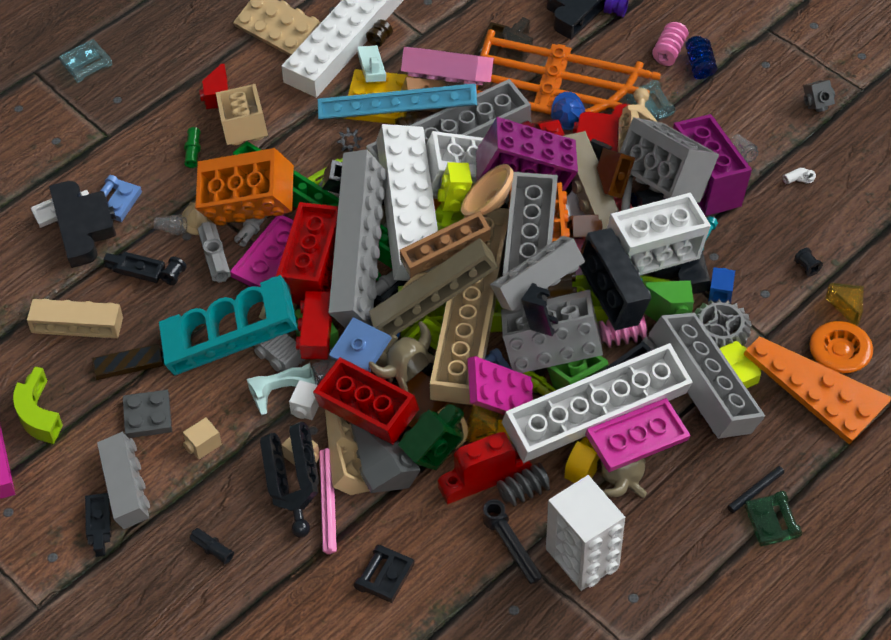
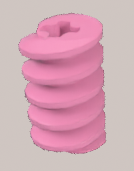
M678 22L666 24L652 52L654 59L659 64L671 66L675 63L689 34L685 25Z
M644 315L639 325L616 331L609 319L606 321V325L603 321H598L601 343L606 342L608 348L611 347L613 340L617 346H620L621 339L624 340L625 344H629V337H632L636 343L638 336H641L642 340L647 336Z

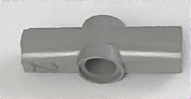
M210 222L202 223L197 229L212 281L224 282L231 277L216 224Z

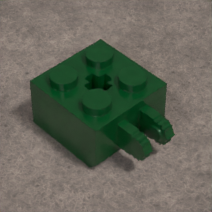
M447 404L439 414L428 409L427 412L420 415L414 427L403 435L402 440L398 444L399 447L414 463L437 470L463 441L464 433L457 427L464 417L463 409L452 404Z

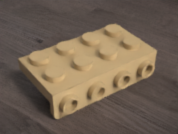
M250 0L233 23L235 27L291 56L319 26L320 21L313 16L308 17L298 8H291L283 0Z

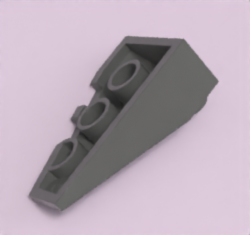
M351 423L353 438L357 442L358 447L356 452L357 458L361 462L360 474L369 491L376 493L410 488L420 472V468L399 447L398 444L400 442L396 440L392 445Z

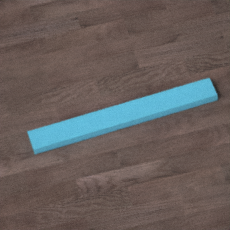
M476 84L317 99L318 119L325 120L477 105Z

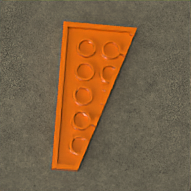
M760 336L744 352V355L849 445L891 402L890 396Z

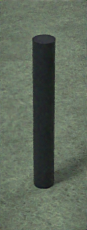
M777 466L727 506L728 510L731 513H735L783 475V468Z

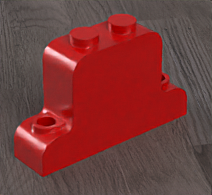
M618 104L614 111H612V114L581 113L579 122L574 123L573 134L586 131L590 141L596 139L612 146L611 150L618 152L619 119L623 108L630 104Z
M498 432L457 449L454 453V469L439 477L437 481L438 488L448 505L497 485V481L502 480L504 482L505 477L510 476L513 478L514 473L521 474L523 469L529 470L532 463L530 460L523 463L505 432Z

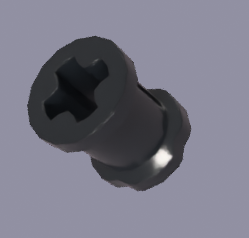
M806 247L795 255L794 261L805 269L807 276H813L821 270L823 263L820 260H816L811 254L812 251Z
M172 256L168 260L169 264L166 269L159 274L161 280L169 285H175L181 272H184L187 268L186 263L182 259Z

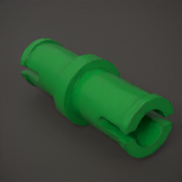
M191 127L187 131V142L184 145V150L186 151L184 165L188 168H195L198 163V153L201 150V145L199 144L201 131L196 127Z

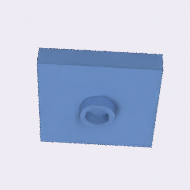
M353 317L329 356L336 361L341 357L371 372L369 362L376 364L392 338L389 334Z

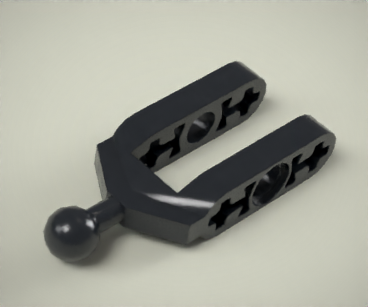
M305 422L293 424L289 429L296 474L301 490L289 494L282 445L276 433H269L260 439L268 492L272 497L273 505L293 511L295 521L292 524L291 531L298 538L305 537L310 532V525L304 520L303 510L317 495V485L319 483L311 433Z

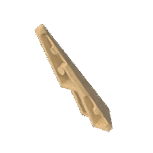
M325 409L333 488L349 495L368 492L369 489L360 474L361 462L357 458L356 452L358 447L357 442L353 438L351 424Z

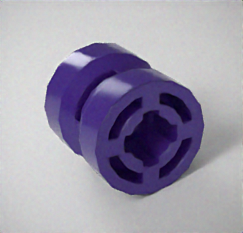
M606 0L604 13H615L623 18L626 14L629 0Z

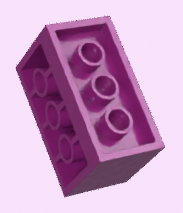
M709 114L675 122L673 129L719 154L700 202H697L703 214L707 216L742 207L752 169L714 117Z
M496 117L476 150L477 181L491 169L507 164L513 169V172L558 175L557 183L562 182V191H565L578 172L576 140Z

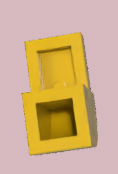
M587 436L583 437L580 442L577 441L566 463L564 478L573 483L587 475L592 478L597 471L599 456Z

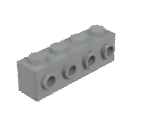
M562 236L491 283L490 286L502 308L516 311L523 307L521 299L532 283L545 289L549 286H554L566 274L576 272L585 260L574 238Z
M120 432L97 442L113 519L123 529L150 519L148 513L150 504L143 492L146 486L139 474L141 465L137 457H135L137 447L132 438L129 439L123 432Z

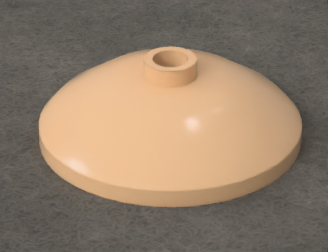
M502 164L484 174L464 198L461 206L462 214L468 217L481 211L482 215H486L500 208L505 203V199L510 192L513 182V169L507 164Z

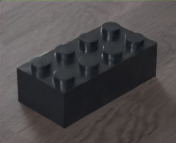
M612 228L589 232L580 251L585 262L579 267L615 331L639 325L652 298L649 289L645 287L639 272L634 268L630 256L625 252L619 237L615 235Z

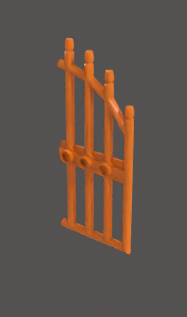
M491 29L487 31L480 56L494 58L493 64L542 74L540 85L493 74L491 82L499 84L510 79L519 89L537 92L534 103L529 102L531 110L550 115L555 97L562 92H570L560 89L562 79L617 91L609 99L575 93L582 103L594 105L585 109V112L599 113L608 108L615 109L618 104H622L618 101L627 93L634 94L635 90L639 88L633 86L638 77L651 78L652 80H660L661 74L658 72L642 69L644 63L637 61L634 67L570 54L572 48L566 47V45L552 44L551 49L496 38L494 37L495 31ZM491 45L546 56L548 59L545 67L488 54ZM569 61L629 74L630 76L625 84L566 72L565 70ZM476 85L477 94L482 92L477 90L479 85Z

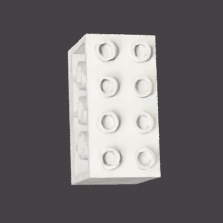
M432 131L426 144L433 199H438V189H440L442 175L445 172L447 162L469 163L472 179L471 188L477 182L476 150L483 138ZM509 194L505 199L506 204L509 201Z
M690 192L612 213L607 228L613 229L615 235L619 237L625 252L630 256L634 268L640 275L700 259L711 225Z
M589 475L548 500L546 550L581 591L587 587L595 586L600 578L606 574L611 575L618 570L625 525V516Z

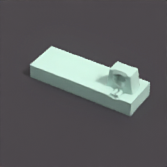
M359 46L358 57L365 81H386V72L378 46Z

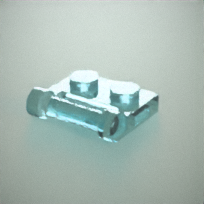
M94 39L59 56L60 62L73 75L77 83L83 81L84 77L97 70L113 65L109 55ZM99 58L101 59V60H99V61H97V62L91 64L90 66H88V67H86V68H84V69H82V70H80V71L78 70V69L82 68L83 66H85V65H87V64H89V63H91V62H93V61H95V60H97V59H99Z
M652 80L649 84L639 87L649 90L650 94L654 93L663 108L658 109L651 96H649L648 101L645 103V107L656 120L675 113L674 105L669 103L658 80ZM627 93L625 97L630 105H637L633 94Z

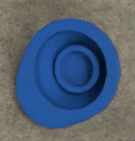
M562 92L554 99L551 117L560 121L562 129L572 130L574 129V123L579 122L580 114L586 110L582 101L575 93Z

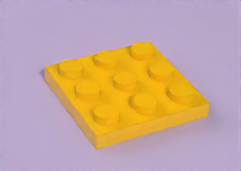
M355 69L348 96L401 91L405 78L411 76L386 72V81L366 82L363 71ZM407 112L346 117L344 119L395 124V119L401 116L406 117Z

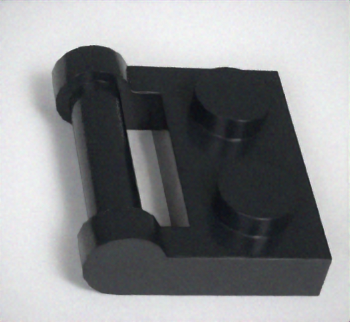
M376 545L373 550L374 555L361 577L355 580L353 586L358 591L368 592L393 603L415 565L414 559L382 545ZM387 559L374 583L369 582L381 560Z

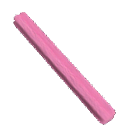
M325 448L319 452L322 551L327 555H331V553L337 551L335 493L332 485L330 449Z

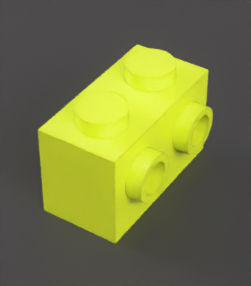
M447 162L437 194L438 202H441L442 211H461L463 200L472 185L469 163Z

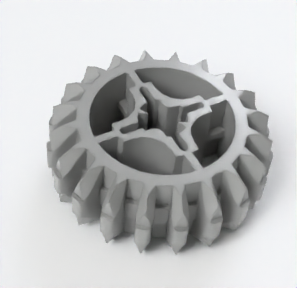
M718 299L717 303H714L712 300L708 302V305L702 303L700 308L695 310V314L719 348L735 341L745 346L751 334V321H749V314H744V308L738 309L737 303L731 305L729 300L723 303Z

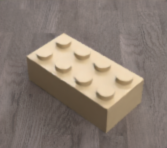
M256 84L216 92L227 145H239L247 140L257 141L268 136Z

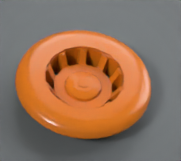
M833 321L825 323L818 327L810 338V351L814 359L819 364L838 373H852L861 370L870 362L873 356V345L870 337L863 329L849 322Z

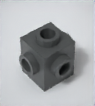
M820 80L803 85L805 93L804 102L808 109H816V112L828 110V106L835 104V91L831 87L830 80Z

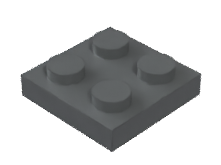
M168 389L123 396L125 435L128 438L172 432Z

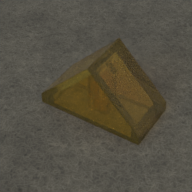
M838 283L829 284L826 299L852 324L859 325L863 312L864 286Z
M473 404L467 423L468 435L466 442L471 443L496 434L499 414Z

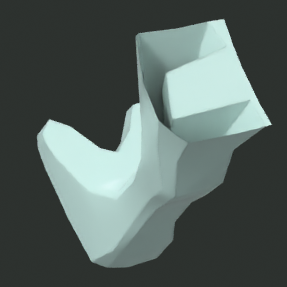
M310 363L303 367H292L278 374L256 376L247 379L250 393L261 416L267 414L268 395L272 390L287 386L296 387L299 380L317 385Z

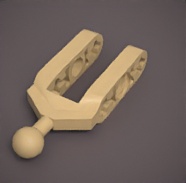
M638 88L633 94L637 105H627L623 108L618 130L619 153L633 117L657 121L645 107V103L650 96L645 88Z

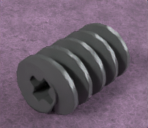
M540 462L538 466L531 465L529 470L523 469L521 474L514 473L513 478L510 476L505 477L504 482L502 480L497 481V488L502 500L506 504L510 502L514 507L517 506L516 498L522 503L525 502L524 494H527L532 499L533 490L538 495L542 494V486L547 491L550 490L548 475Z

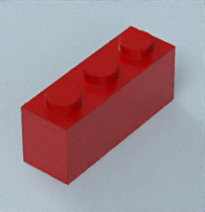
M306 291L305 300L300 302V313H303V317L298 319V331H301V335L296 337V350H300L301 359L328 360L333 319L329 314L330 292Z

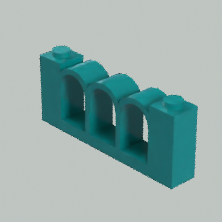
M279 275L260 283L261 287H248L241 291L235 300L228 297L219 298L208 307L207 311L195 308L187 311L182 316L178 314L159 321L165 366L175 376L297 330L290 287L283 277ZM258 302H264L266 319L248 325L247 314L249 309ZM235 312L237 330L220 336L219 324L221 319L227 314ZM206 323L209 340L192 347L191 334L197 326Z

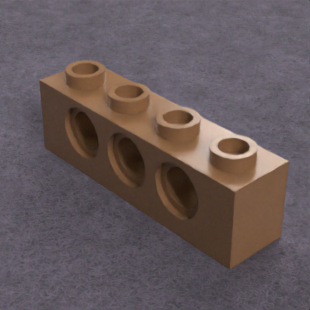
M478 211L400 249V260L410 278L418 273L425 272L443 263L479 238L483 242L490 240L491 229L481 211Z

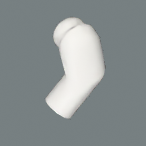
M798 168L783 175V181L787 185L795 181L812 183L816 178L813 170Z

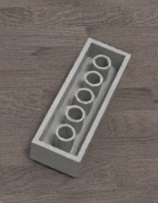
M513 172L503 275L552 243L558 175ZM542 295L543 300L547 302V297Z
M695 313L662 315L649 335L658 348L669 343L672 345L693 382L687 392L711 427L713 433L718 439L752 434L765 415Z

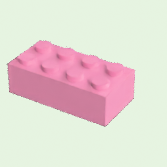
M404 47L401 71L408 72V76L483 85V82H491L494 58Z

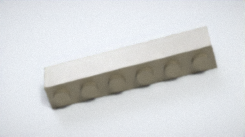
M583 131L564 135V137L576 140L578 172L571 182L572 190L579 199L580 209L585 215H599V220H602V230L607 229L610 215L619 212L613 196L604 193L597 170L599 162L587 133Z
M480 238L370 310L369 314L373 327L390 336L397 335L496 270L498 267L492 251Z

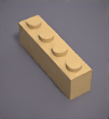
M33 299L27 322L31 333L118 339L123 315L120 304Z

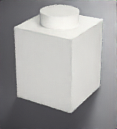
M299 380L289 401L292 415L300 419L313 420L319 407L313 393L318 385Z

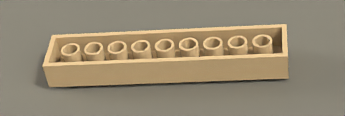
M498 208L489 214L483 215L491 229L490 240L484 243L492 251L498 268L446 303L430 380V400L474 405L470 403L467 358L476 356L485 360L497 299L490 284L501 277L506 248L509 209Z

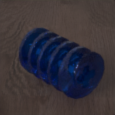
M701 36L689 38L685 47L694 78L705 79L716 73L718 67L710 40Z

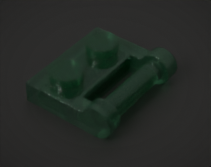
M779 491L774 495L746 501L745 503L746 511L761 547L796 539L803 534L801 527L796 524L787 502L789 498L785 491ZM779 505L788 527L787 530H782L773 506Z

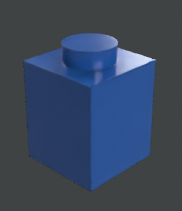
M713 267L708 301L717 302L720 299L723 303L727 300L731 303L735 270Z

